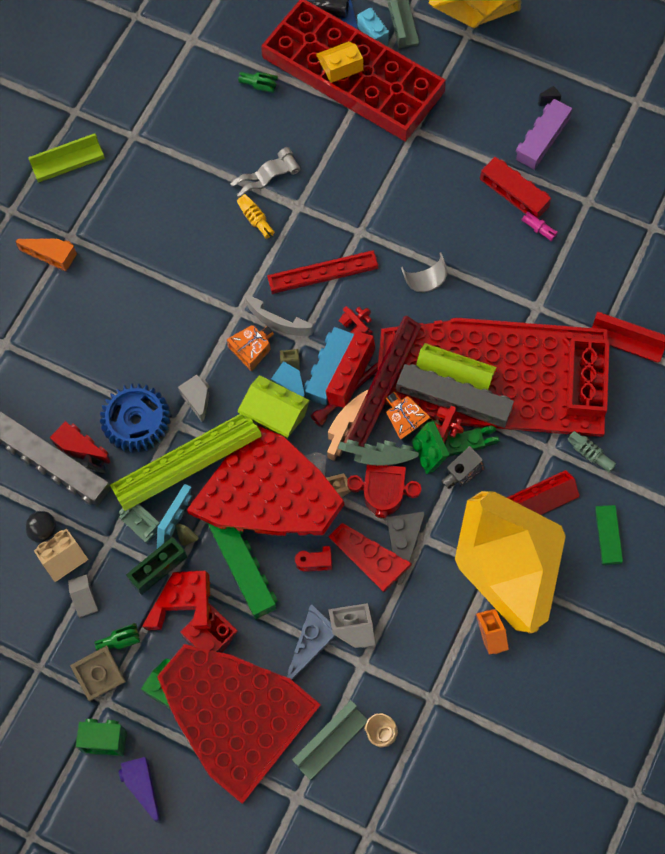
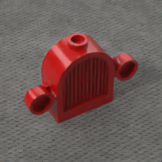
M367 464L365 482L357 475L350 476L347 480V487L351 492L364 490L365 504L378 518H387V515L396 512L402 504L403 494L410 498H417L421 494V485L416 481H411L404 486L406 467Z

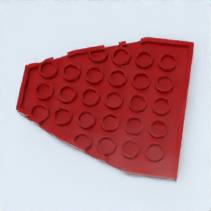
M257 425L262 436L228 454L187 509L188 514L220 529L234 527L238 531L250 529L254 530L255 533L286 536L287 533L324 535L345 504L323 473L284 436Z
M184 644L157 676L177 724L209 777L241 804H243L321 705L288 677L276 674L229 654Z

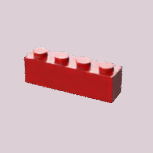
M494 157L481 170L480 180L526 214L529 211L532 215L539 218L549 208L550 196L545 191L538 189L532 181L522 177L517 170L511 169L505 161Z
M359 331L355 332L326 389L328 403L342 408L349 403L376 349L374 336Z

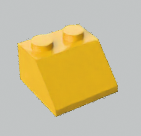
M346 42L317 53V57L331 83L363 71V57L354 43Z

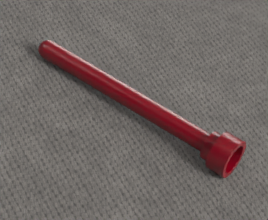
M378 362L362 375L355 391L377 372ZM329 403L324 409L316 410L310 416L318 426H322L328 418L327 415L337 406Z

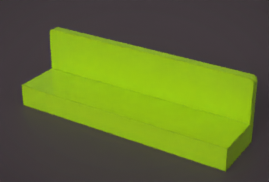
M94 133L33 155L28 159L39 183L105 159Z
M426 343L420 350L416 364L421 370L433 371L442 377H451L462 384L469 383L474 388L480 390L489 389L497 368Z

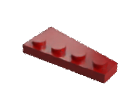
M344 523L340 524L328 536L383 592L412 565L411 562L402 559L397 554L366 538Z

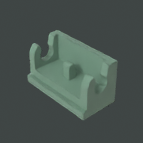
M140 504L127 511H124L123 508L119 511L121 514L119 518L146 544L157 534V527L160 523Z

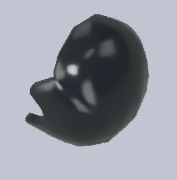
M37 511L31 514L26 521V533L32 541L44 542L47 538L53 536L55 532L56 522L49 512Z

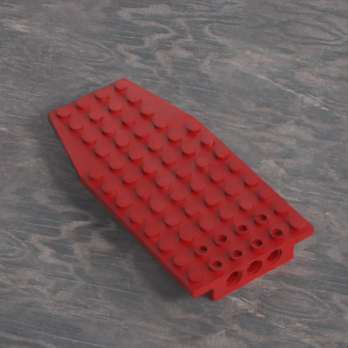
M452 318L449 321L439 320L429 324L419 323L422 326L404 364L416 365L420 350L426 343L495 366L497 368L488 390L495 395H504L514 401L505 428L457 412L456 419L462 420L460 426H494L496 429L571 434L575 431L583 436H604L608 402V329ZM399 326L381 329L378 369ZM403 364L389 395L396 392L401 400L408 396L429 415L430 419H438L437 412L441 406L397 392V382L404 367ZM386 400L385 404L391 406L389 402Z

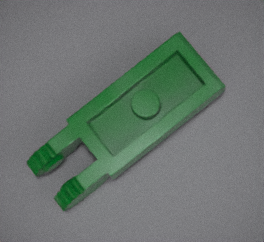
M487 426L482 429L465 431L462 434L457 433L455 438L448 435L445 446L449 456L462 454L469 446L475 451L500 442L499 437L483 439V435L492 434L497 431L496 427Z

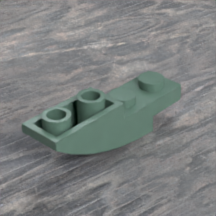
M347 439V443L340 441L338 447L340 450L354 453V461L369 465L398 464L414 459L419 455V452L412 451V446L402 444L400 448L395 446V442L387 440L384 441V444L377 442L376 446L365 443V446L362 447L358 446L359 442Z

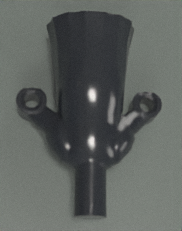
M349 0L308 1L332 15L348 16Z

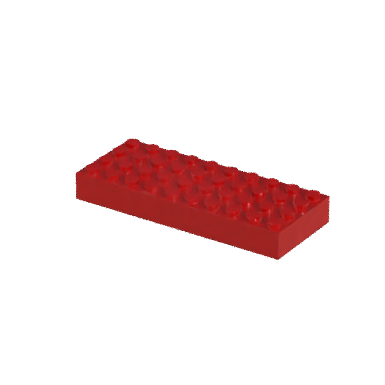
M299 0L261 45L263 59L405 142L445 92L446 80L307 0ZM346 42L356 44L363 57V71L331 83L317 57V53Z

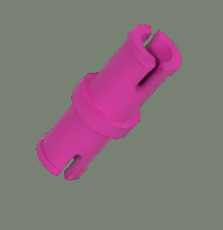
M529 211L522 218V222L532 227L534 232H539L550 241H553L558 234V231L545 224L543 219L539 220Z

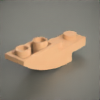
M368 390L351 400L333 421L328 431V439L332 440L327 451L328 459L335 461L337 455L341 456L343 450L338 449L340 441L344 442Z

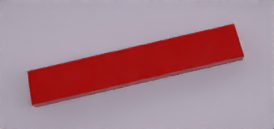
M374 250L267 275L271 293L275 294L378 269V263Z

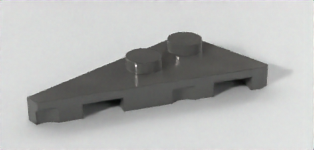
M424 512L387 517L392 552L409 562L424 519ZM407 570L397 579L398 585H402Z

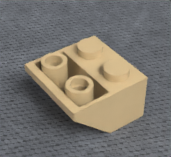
M67 528L57 532L52 539L42 542L34 550L54 582L88 560Z

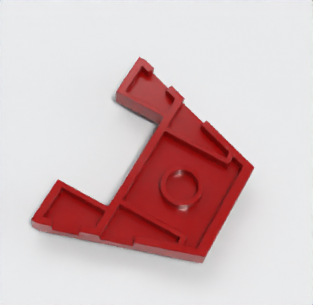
M206 571L173 572L146 618L143 628L146 630H161L167 611L195 610L191 626L195 629H211V621L209 620L211 606L208 604L210 574Z

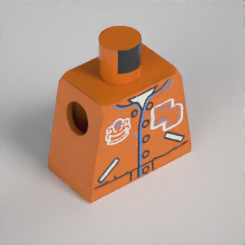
M251 325L228 338V348L252 371L271 350L268 339L274 333L268 326L259 332Z
M393 392L386 398L392 406L386 413L401 440L430 419L429 415L408 396L401 400L396 392Z

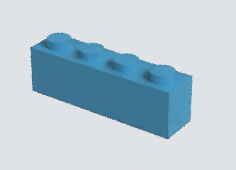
M334 327L332 333L329 332L325 340L327 344L319 352L318 364L313 365L311 370L312 377L304 385L306 399L324 406L328 405L326 389L354 336L353 333Z

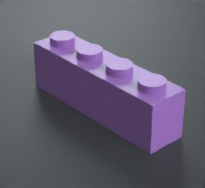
M553 99L551 104H547L543 110L542 117L536 119L533 130L527 132L526 140L518 145L516 160L535 170L569 121L573 108L556 99Z

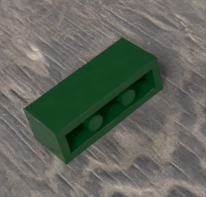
M172 536L129 571L126 576L136 590L143 595L188 557L185 550Z

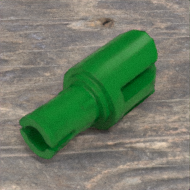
M256 72L255 74L239 73L242 76L238 77L239 83L252 85L256 90L274 93V88L277 84L275 81L278 80L277 75Z
M133 623L112 631L111 636L94 641L96 650L106 645L108 649L115 647L120 650L140 643L137 624Z

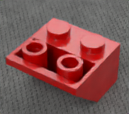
M208 603L211 606V613L209 614L211 629H195L191 626L192 619L180 633L191 646L223 653L238 630Z

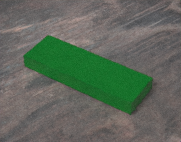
M596 506L595 513L602 565L622 564L623 559L616 506Z

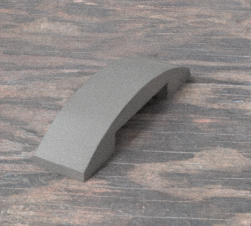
M248 294L246 295V305L252 314L272 329L297 336H310L314 333L313 324L298 317L295 318L293 323L266 311L263 301Z

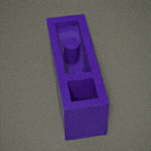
M143 757L121 763L122 769L119 770L121 782L125 783L155 822H161L148 759Z

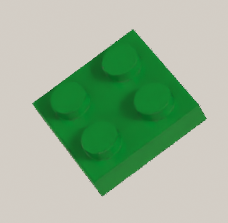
M434 421L427 422L412 439L413 448L416 452H419L418 457L426 474L433 473L449 456V452Z

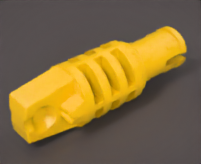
M246 194L240 197L237 202L252 226L258 228L265 239L270 238L267 231L273 236L275 231L266 222V216L257 204Z

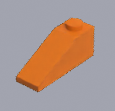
M16 240L20 251L65 272L77 255L74 245L67 240Z

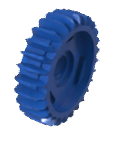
M131 383L130 389H127L124 385L123 391L116 389V395L110 393L112 399H105L107 405H102L104 412H100L102 417L100 423L103 425L101 429L105 432V437L109 438L111 444L114 443L116 448L121 446L123 451L129 447L131 453L136 448L140 453L141 447H144L147 451V445L150 444L152 447H155V440L159 443L161 442L159 436L165 437L163 430L169 431L167 424L171 423L169 418L171 414L169 406L160 392L156 393L154 388L149 391L148 385L142 389L140 383L137 388H134ZM147 399L158 408L153 412L142 400ZM118 406H121L117 421H112L115 410ZM133 416H140L141 421L138 424L131 422ZM149 431L148 434L142 437L130 438L132 435Z

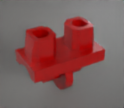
M347 306L342 309L345 313L339 321L346 328L353 322L357 325L350 333L355 334L356 331L369 335L373 333L363 322L364 320L367 323L372 321L369 317L371 314L369 308L362 310L358 307L356 309L358 316Z
M451 406L450 409L440 407L437 412V418L444 420L442 426L435 423L444 444L448 435L455 438L456 433L462 434L464 428L460 426L462 420L456 419L458 413L456 412L457 408Z

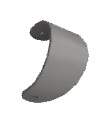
M441 252L439 253V261L424 271L409 273L401 267L406 283L412 290L416 292L433 291L445 281L447 267Z

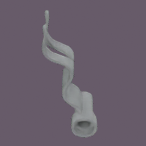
M289 147L281 149L278 152L279 158L265 162L257 172L240 175L230 183L233 187L243 180H259L244 186L237 194L238 198L250 189L263 188L277 175L285 174L289 171L291 174L298 173L300 167L295 161Z

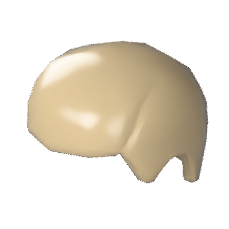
M383 713L374 714L365 725L369 741L377 747H388L396 740L398 728L394 720Z

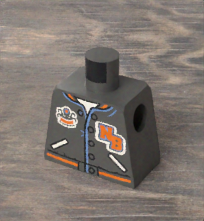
M469 446L447 467L449 475L442 480L443 484L448 489L452 488L456 483L463 487L485 469L483 459Z

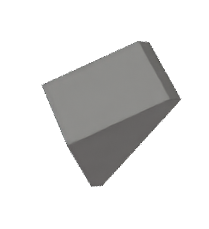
M88 575L68 580L69 593L79 618L98 612Z

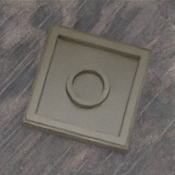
M107 645L70 665L88 701L126 682Z

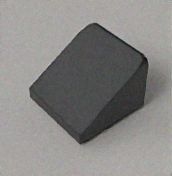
M552 86L540 93L538 105L546 106L551 104L553 99L560 102L561 94Z
M86 454L81 465L104 474V460Z

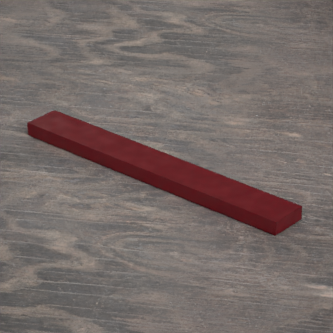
M409 316L403 317L344 440L345 443L349 439L359 442L358 446H365L386 398L422 326Z

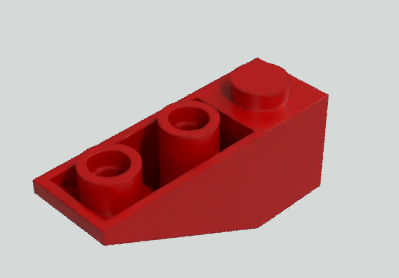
M65 421L50 436L52 443L67 456L84 459L86 454L104 460V463H110L107 456L109 453L100 446L98 448L95 446L94 440L88 435L84 437L80 433L81 430L73 423L70 425Z

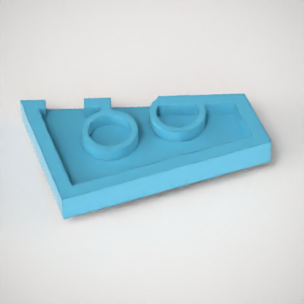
M183 485L158 525L157 549L172 537L176 524L181 520L186 506L190 505L193 499L191 486Z

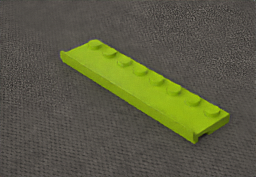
M239 414L110 484V487L124 511H127L258 439L262 435L252 419Z

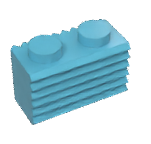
M368 8L357 15V27L359 30L380 43L388 45L389 30L383 25L382 20L378 18L374 10Z

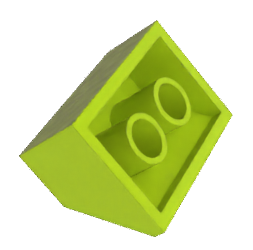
M259 375L250 385L238 409V413L288 438L305 417L309 400Z

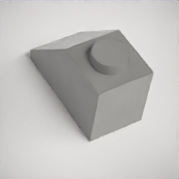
M196 374L180 385L178 389L183 399L200 421L203 422L206 417L209 401V385L204 378L200 379Z

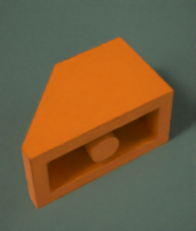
M496 609L476 613L483 642L489 655L509 650L506 629Z

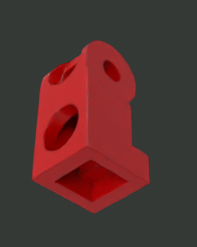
M322 547L323 552L309 553L307 551H299L295 556L296 567L303 572L332 570L331 547Z

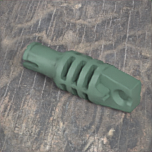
M575 431L569 436L568 441L574 446L573 448L591 463H597L608 473L614 469L617 463L603 454V449L595 445L586 436L582 437Z

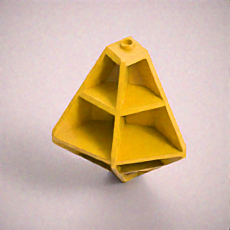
M429 0V4L433 8L472 28L521 10V0Z
M481 491L467 500L455 561L459 570L515 630L534 633L549 620L566 536L561 525L496 492Z

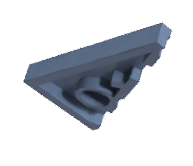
M313 605L309 607V612L288 670L287 677L291 680L336 637L332 633L331 622Z

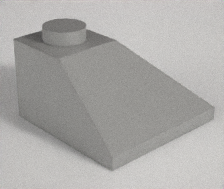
M368 603L328 609L332 633L354 648H366L375 645Z

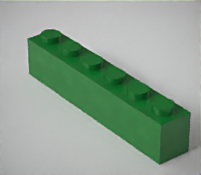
M207 523L254 619L256 620L276 610L275 603L278 600L273 591H268L266 586L269 585L265 574L260 575L258 568H260L259 562L256 557H251L249 551L252 549L248 541H243L241 537L243 531H238L234 527L220 529Z

